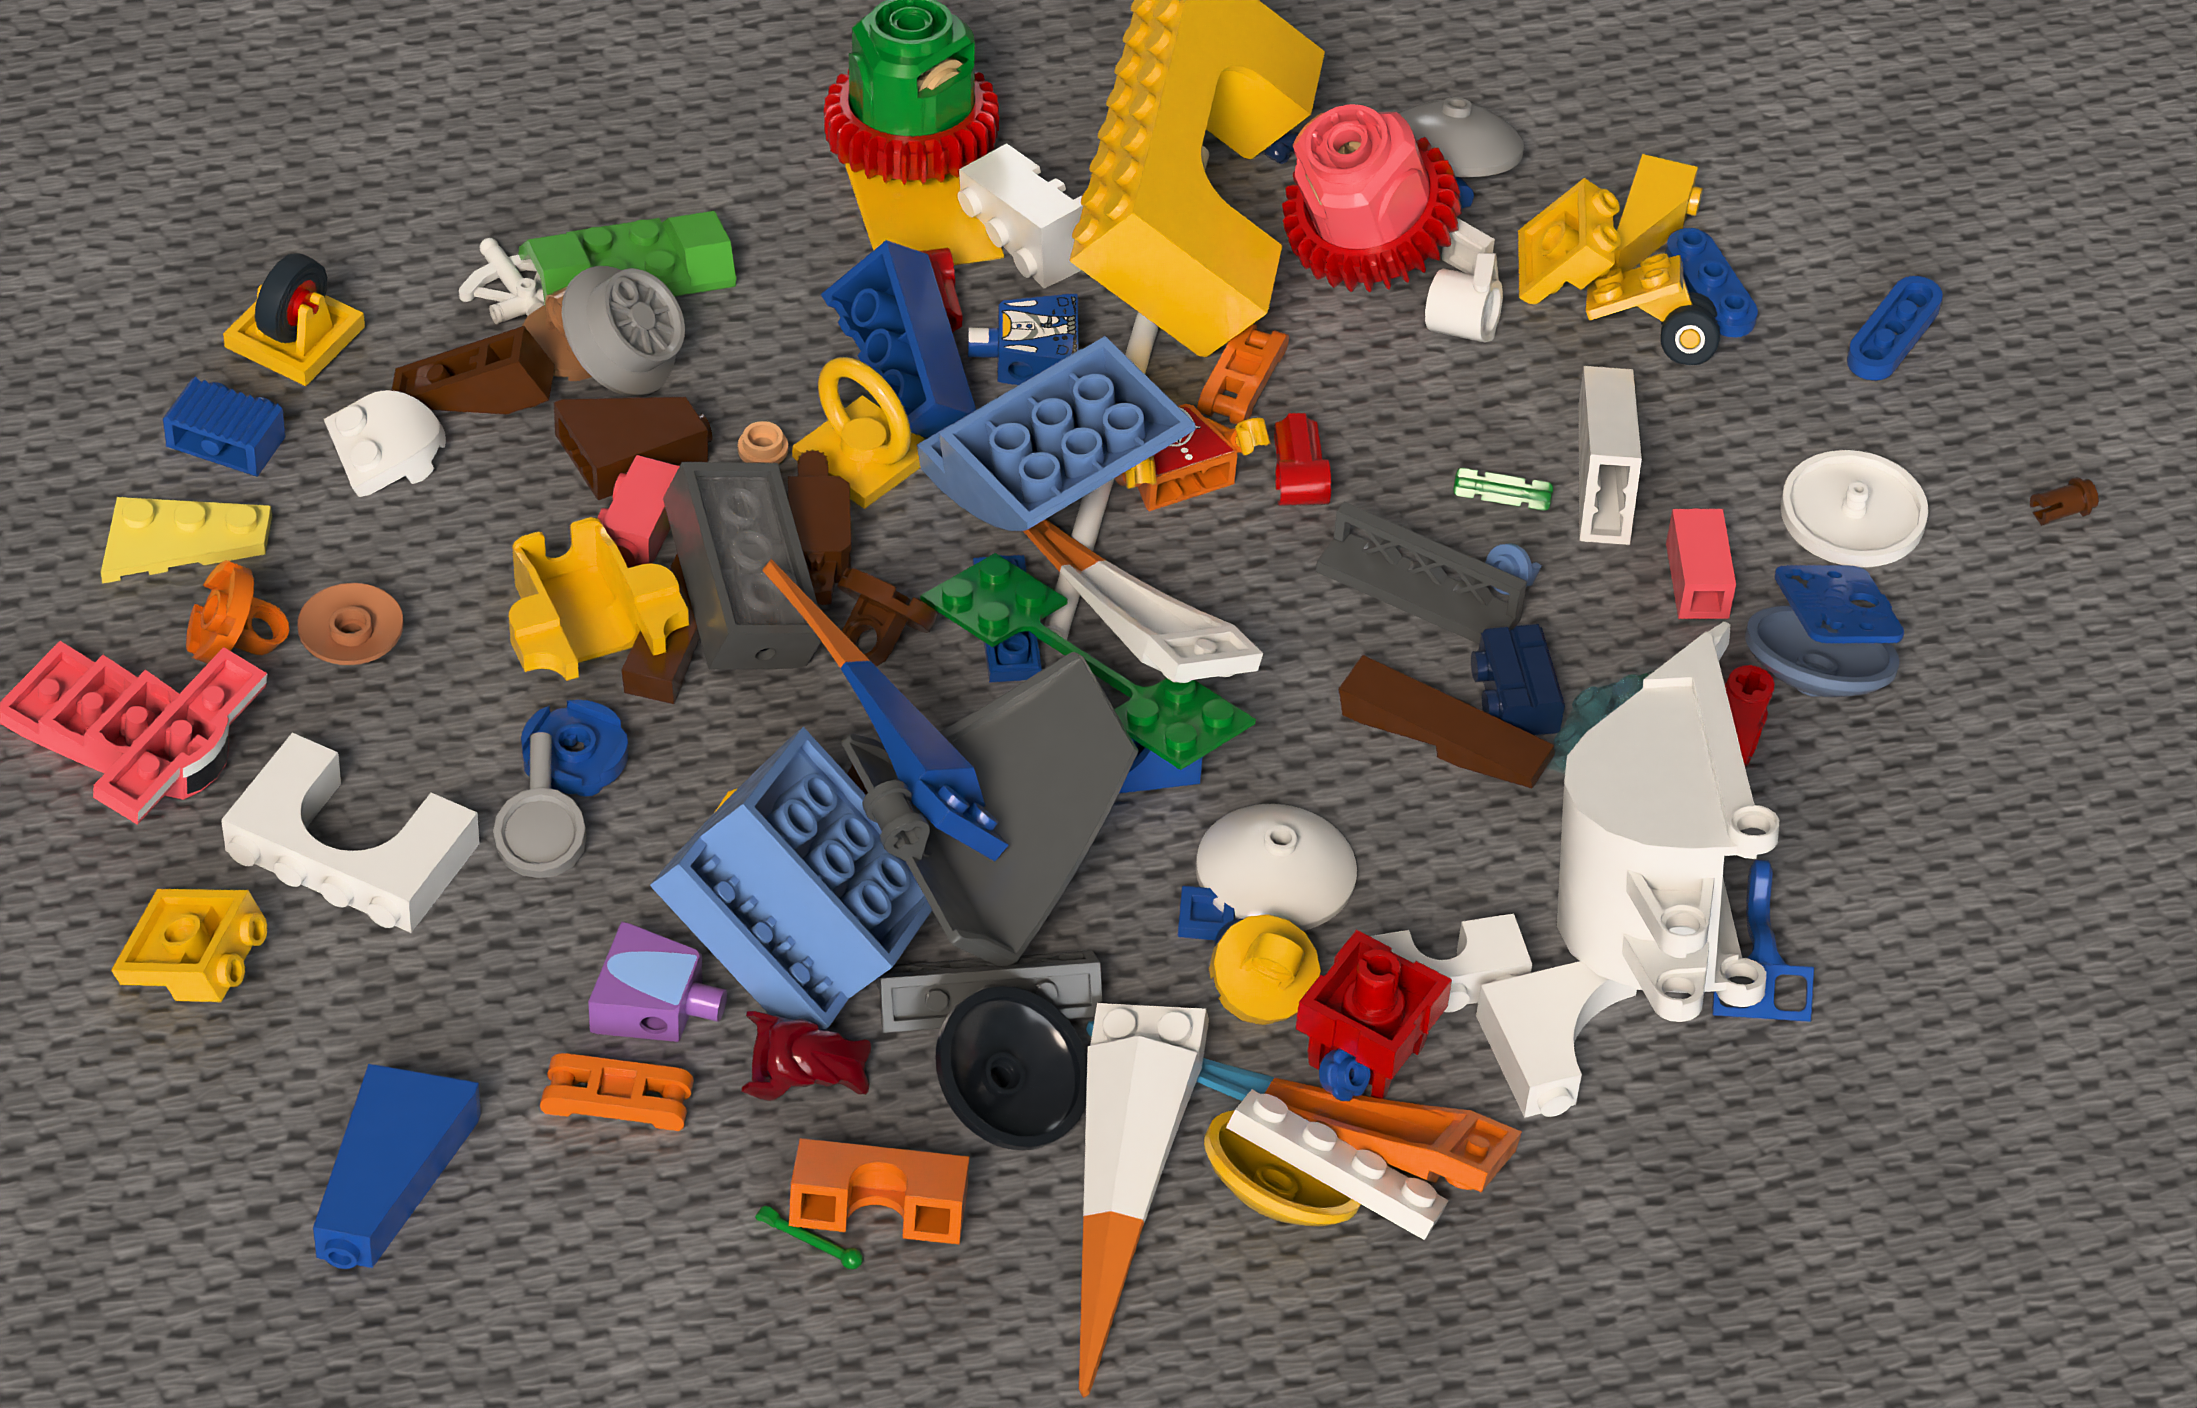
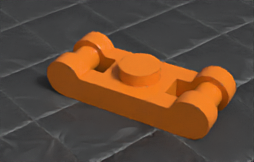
M1252 324L1232 338L1200 394L1197 410L1201 414L1210 417L1214 413L1230 417V423L1235 425L1249 419L1253 407L1277 363H1280L1287 350L1289 335L1275 330L1271 334L1257 330L1256 324ZM1227 390L1238 395L1236 398L1223 395V393Z
M559 1053L551 1057L547 1073L551 1084L543 1090L540 1108L545 1114L568 1117L573 1113L650 1123L658 1129L680 1131L684 1127L687 1109L683 1102L691 1095L694 1078L688 1071L677 1067ZM579 1082L588 1083L587 1088L575 1087L573 1085H577ZM646 1092H659L662 1098L646 1096Z

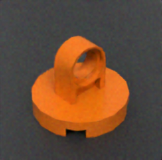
M225 560L214 568L203 584L204 587L212 589L205 606L197 604L193 606L186 634L187 652L194 654L192 658L207 664L223 647L229 651L235 647L251 654L262 656L272 652L287 638L289 622L280 608L253 597L254 577L251 569ZM252 618L262 619L270 626L273 635L271 640L260 637L254 631Z

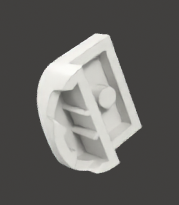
M385 390L371 393L324 419L350 484L358 497L371 495L404 476L412 484L425 480L434 470L431 461L436 455L438 448H445L446 444L444 428L434 413L416 398L398 391Z

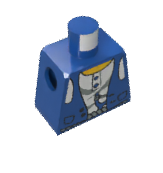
M1078 294L1003 300L998 304L997 328H968V357L997 358V382L1020 385L1079 350Z

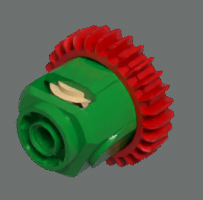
M885 0L852 27V53H849L848 75L840 74L837 76L836 84L829 86L824 104V132L826 134V141L830 145V152L838 154L840 163H850V168L853 172L865 169V175L868 179L876 175L883 176L886 184L893 178L901 179L904 186L908 180H920L922 185H924L926 179L936 178L942 183L947 174L958 178L959 169L994 150L999 131L998 97L993 92V85L985 81L984 74L981 72L975 73V40L973 32L967 23L958 16L951 14L950 10L937 0Z

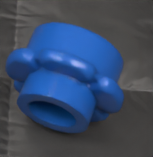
M1336 1049L1327 1053L1320 1064V1083L1336 1099L1350 1101L1353 1096L1358 1097L1366 1090L1370 1080V1068L1356 1062V1057L1341 1049Z

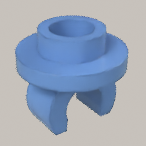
M1512 543L1494 547L1489 552L1485 561L1486 564L1527 581L1526 587L1533 584L1542 566L1537 562L1531 563L1526 551ZM1493 587L1501 594L1510 595L1509 593H1506L1500 589Z

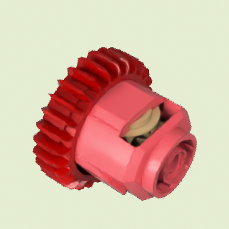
M1355 104L1342 105L1325 113H1320L1300 131L1292 145L1297 157V165L1293 172L1295 185H1289L1285 188L1288 200L1282 203V208L1285 216L1283 226L1289 238V244L1293 253L1298 256L1304 269L1311 268L1317 280L1326 276L1333 288L1344 280L1350 292L1354 291L1358 283H1364L1366 290L1371 293L1375 282L1382 281L1385 287L1390 290L1391 279L1401 276L1408 283L1409 271L1416 268L1425 273L1424 261L1427 258L1440 261V253L1437 246H1451L1449 233L1458 231V220L1456 217L1461 215L1462 212L1459 201L1461 198L1460 189L1451 165L1448 160L1444 159L1439 148H1432L1426 137L1416 141L1411 127L1399 113L1376 112L1369 107Z

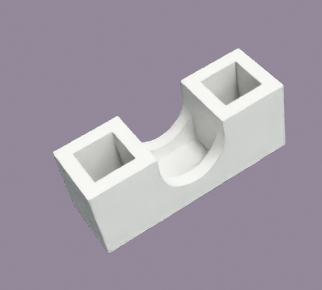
M1514 913L1462 921L1457 947L1458 956L1447 960H1436L1423 955L1415 947L1409 930L1370 936L1391 947L1393 953L1412 963L1418 961L1452 979L1448 1007L1444 1012H1455L1467 1004L1478 1003L1481 985L1529 974L1532 969V962Z

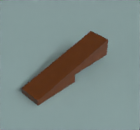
M676 554L669 570L674 574L679 584V592L688 608L689 626L676 629L666 638V653L653 656L640 630L621 670L624 693L675 704L700 637L678 554Z
M1365 655L1361 656L1339 687L1343 716L1370 727L1435 745L1437 758L1460 768L1533 788L1555 755L1554 744Z

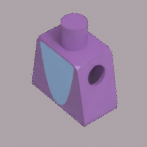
M621 922L588 1001L590 1032L602 1035L679 1042L689 1015L716 1022L721 1020L726 1006L727 990L702 984V955L696 949L632 924Z

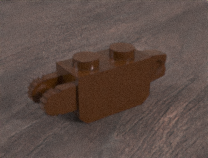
M812 449L811 451L806 450L805 453L802 452V455L798 456V476H788V501L817 604L830 605L832 604L835 583H839L846 568L851 570L850 485L840 476H829L827 456L824 455V452L820 453L819 450L814 451Z

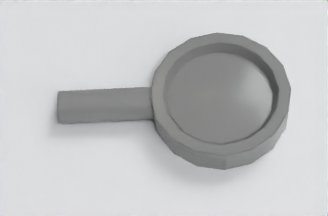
M544 732L533 733L530 736V789L521 791L506 801L496 816L493 829L498 855L506 866L522 876L535 878L557 876L574 867L584 853L587 839L582 811L572 798L558 790L551 789L552 736Z

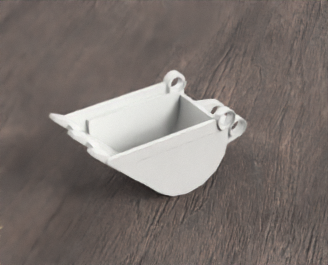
M1722 622L1708 632H1704L1643 680V689L1588 730L1567 755L1557 928L1569 952L1574 957L1582 961L1601 977L1637 990H1643L1655 1013L1664 1019L1676 1022L1689 1021L1700 1014L1703 1006L1704 992L1716 991L1722 1001L1738 1007L1755 1005L1765 996L1766 971L1764 967L1754 960L1742 958L1723 879L1724 856L1738 855L1744 858L1756 859L1758 854L1767 853L1774 849L1778 844L1779 818L1769 808L1754 805L1719 660L1729 645L1731 624ZM1758 828L1765 831L1766 834L1748 835L1742 833L1741 830ZM1735 976L1751 978L1755 982L1747 985L1736 984L1728 979ZM1664 993H1689L1692 996L1686 999H1676L1668 997Z

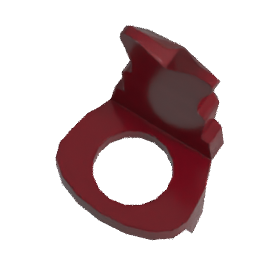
M747 1011L746 1016L757 1025V1036L752 1059V1082L742 1086L741 1092L767 1101H773L782 1096L791 1086L808 1087L814 1083L826 1087L836 1083L842 1084L857 1094L866 1095L869 1092V1083L864 1072L865 1063L871 1053V1043L869 1040L849 1041L843 1039L837 1032L819 1030L817 1024L805 1019L791 1020L762 1012Z

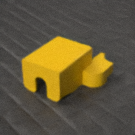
M589 517L573 522L570 525L571 547L567 553L557 558L546 556L545 537L542 532L521 536L514 542L512 546L515 587L521 599L510 608L509 629L511 645L524 672L535 669H550L561 674L566 681L579 678L578 663L632 648L640 630L653 656L666 653V638L676 629L689 626L688 608L679 592V584L674 574L668 568L658 564H642L628 568L617 545L608 535L598 518Z

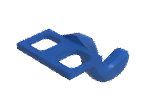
M1769 860L1753 861L1749 869L1746 898L1747 928L1753 943L1752 953L1748 956V959L1758 962L1766 971L1765 996L1759 1003L1746 1008L1725 1007L1720 1003L1716 991H1713V1015L1811 1022L1814 967L1789 966L1783 961L1777 951L1775 934L1770 922L1773 869ZM1779 975L1802 976L1806 980V1002L1803 1010L1799 1012L1782 1011L1775 1007V980Z

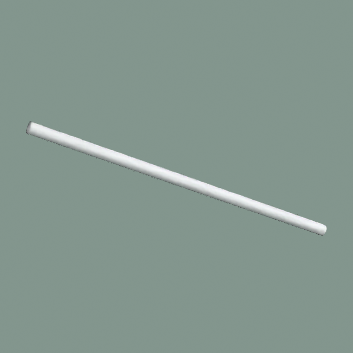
M1202 146L1201 157L1205 170L1209 159V151ZM1138 312L1125 356L1145 374L1159 327ZM1114 479L1082 497L1071 537L1091 551L1094 550ZM1060 573L1055 591L1066 597L1068 604L1048 615L1044 626L1067 640L1080 594Z

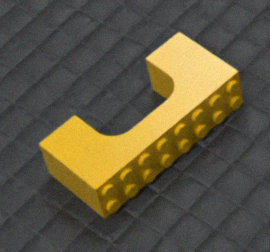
M1134 0L1131 5V11H1133L1131 23L1123 36V42L1125 43L1123 54L1114 71L1117 75L1114 89L1106 101V105L1109 107L1106 120L1098 132V138L1100 139L1098 151L1089 167V171L1092 172L1089 186L1081 198L1083 209L1080 221L1072 233L1074 244L1069 261L1196 355L1208 357L1268 313L1282 245L1227 204L1215 191L1202 163L1201 149L1205 131L1208 130L1243 158L1253 159L1311 115L1325 51L1260 0Z

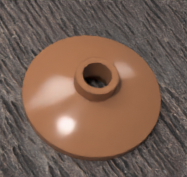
M362 583L338 584L319 591L304 604L298 616V634L304 647L315 657L338 665H358L382 657L397 644L403 632V614L397 601L384 590Z

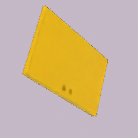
M850 163L845 164L873 251L884 241L888 240L917 251L948 247L951 251L954 265L1004 258L1002 248L995 246L990 240L985 225L976 216L973 218L969 217L962 209L958 200L960 177L956 178L951 174H947L942 183L936 178L926 179L924 185H922L920 180H908L905 186L901 179L892 178L886 184L883 176L876 175L868 179L865 175V169L853 172L851 171Z

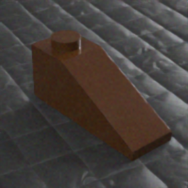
M521 326L395 368L391 391L408 394L422 402L430 410L506 415L525 408L535 407L540 403L550 400L555 364L526 327Z

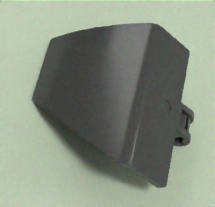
M1076 652L1069 653L996 700L939 731L974 767L986 805L984 808L999 822L994 830L1008 844V847L996 861L989 859L939 830L911 802L912 796L908 786L903 781H899L892 762L881 742L856 734H849L841 741L843 748L868 791L862 802V807L867 817L877 823L882 831L880 841L884 849L888 853L906 861L950 943L996 966H1008L1016 963L1038 933L1094 842L1138 753L1137 747L1084 657Z

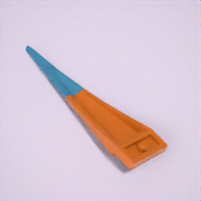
M1088 1021L1086 1028L1088 1035L1091 1037L1094 1021ZM1203 1058L1202 1069L1196 1081L1240 1101H1243L1251 1089L1260 1094L1275 1096L1286 1104L1288 1110L1309 1122H1319L1330 1127L1339 1139L1357 1150L1372 1151L1382 1157L1387 1164L1427 1181L1436 1183L1440 1175L1444 1176L1448 1183L1465 1190L1474 1189L1482 1192L1516 1152L1522 1131L1472 1110L1420 1105L1362 1095L1358 1097L1353 1096L1350 1101H1340L1324 1088L1267 1076Z

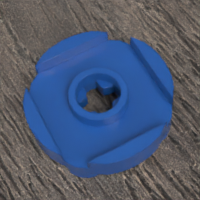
M569 700L567 701V708L556 709L550 712L549 705L537 711L528 720L522 731L521 745L524 771L529 777L530 736L538 732L548 733L552 736L551 789L558 790L564 794H578L586 797L599 793L604 786L612 783L622 773L628 761L627 733L621 728V720L611 709L593 701ZM576 742L584 743V750L578 752H570L563 747L564 745L573 747Z

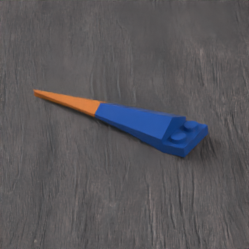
M771 559L762 571L803 616L841 668L873 723L899 781H903L908 786L912 796L911 802L936 828L989 859L996 861L1008 847V844L994 830L999 822L984 808L986 805L974 767Z

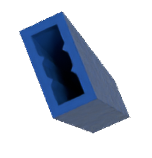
M368 1064L313 1226L316 1258L324 1259L330 1265L341 1269H350L356 1265L374 1267L477 1125L481 1115L478 1082Z

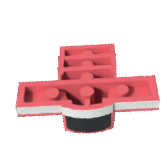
M59 641L0 702V724L47 749L105 773L94 784L93 798L138 825L164 796L184 800L201 792L218 778L227 764L229 726L266 687L267 673L223 647L179 694L146 669L139 677H136L105 655H102L94 662L62 641Z

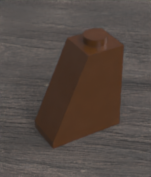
M686 397L562 399L554 402L555 435L597 500L613 496L614 486L619 474H627L636 455L680 466L682 462H708V443L712 442L713 439L710 424L704 414H697Z

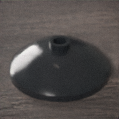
M1006 986L991 987L968 996L955 1006L945 1019L936 1044L935 1061L938 1081L952 1111L974 1134L993 1145L1023 1151L1047 1146L1063 1137L1075 1126L1086 1107L1087 1055L1076 1030L1054 1005L1024 989ZM991 1073L997 1076L1001 1087L993 1081Z

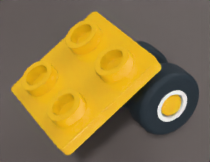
M1657 254L1643 260L1640 263L1641 267L1622 272L1620 268L1610 269L1603 277L1596 278L1594 282L1588 284L1586 314L1589 320L1637 306L1661 321V345L1665 354L1672 361L1685 365H1700L1708 361L1715 354L1720 341L1719 325L1715 319L1718 315L1716 308L1708 297L1699 293L1688 292L1683 277V262L1680 255L1669 258L1668 254Z

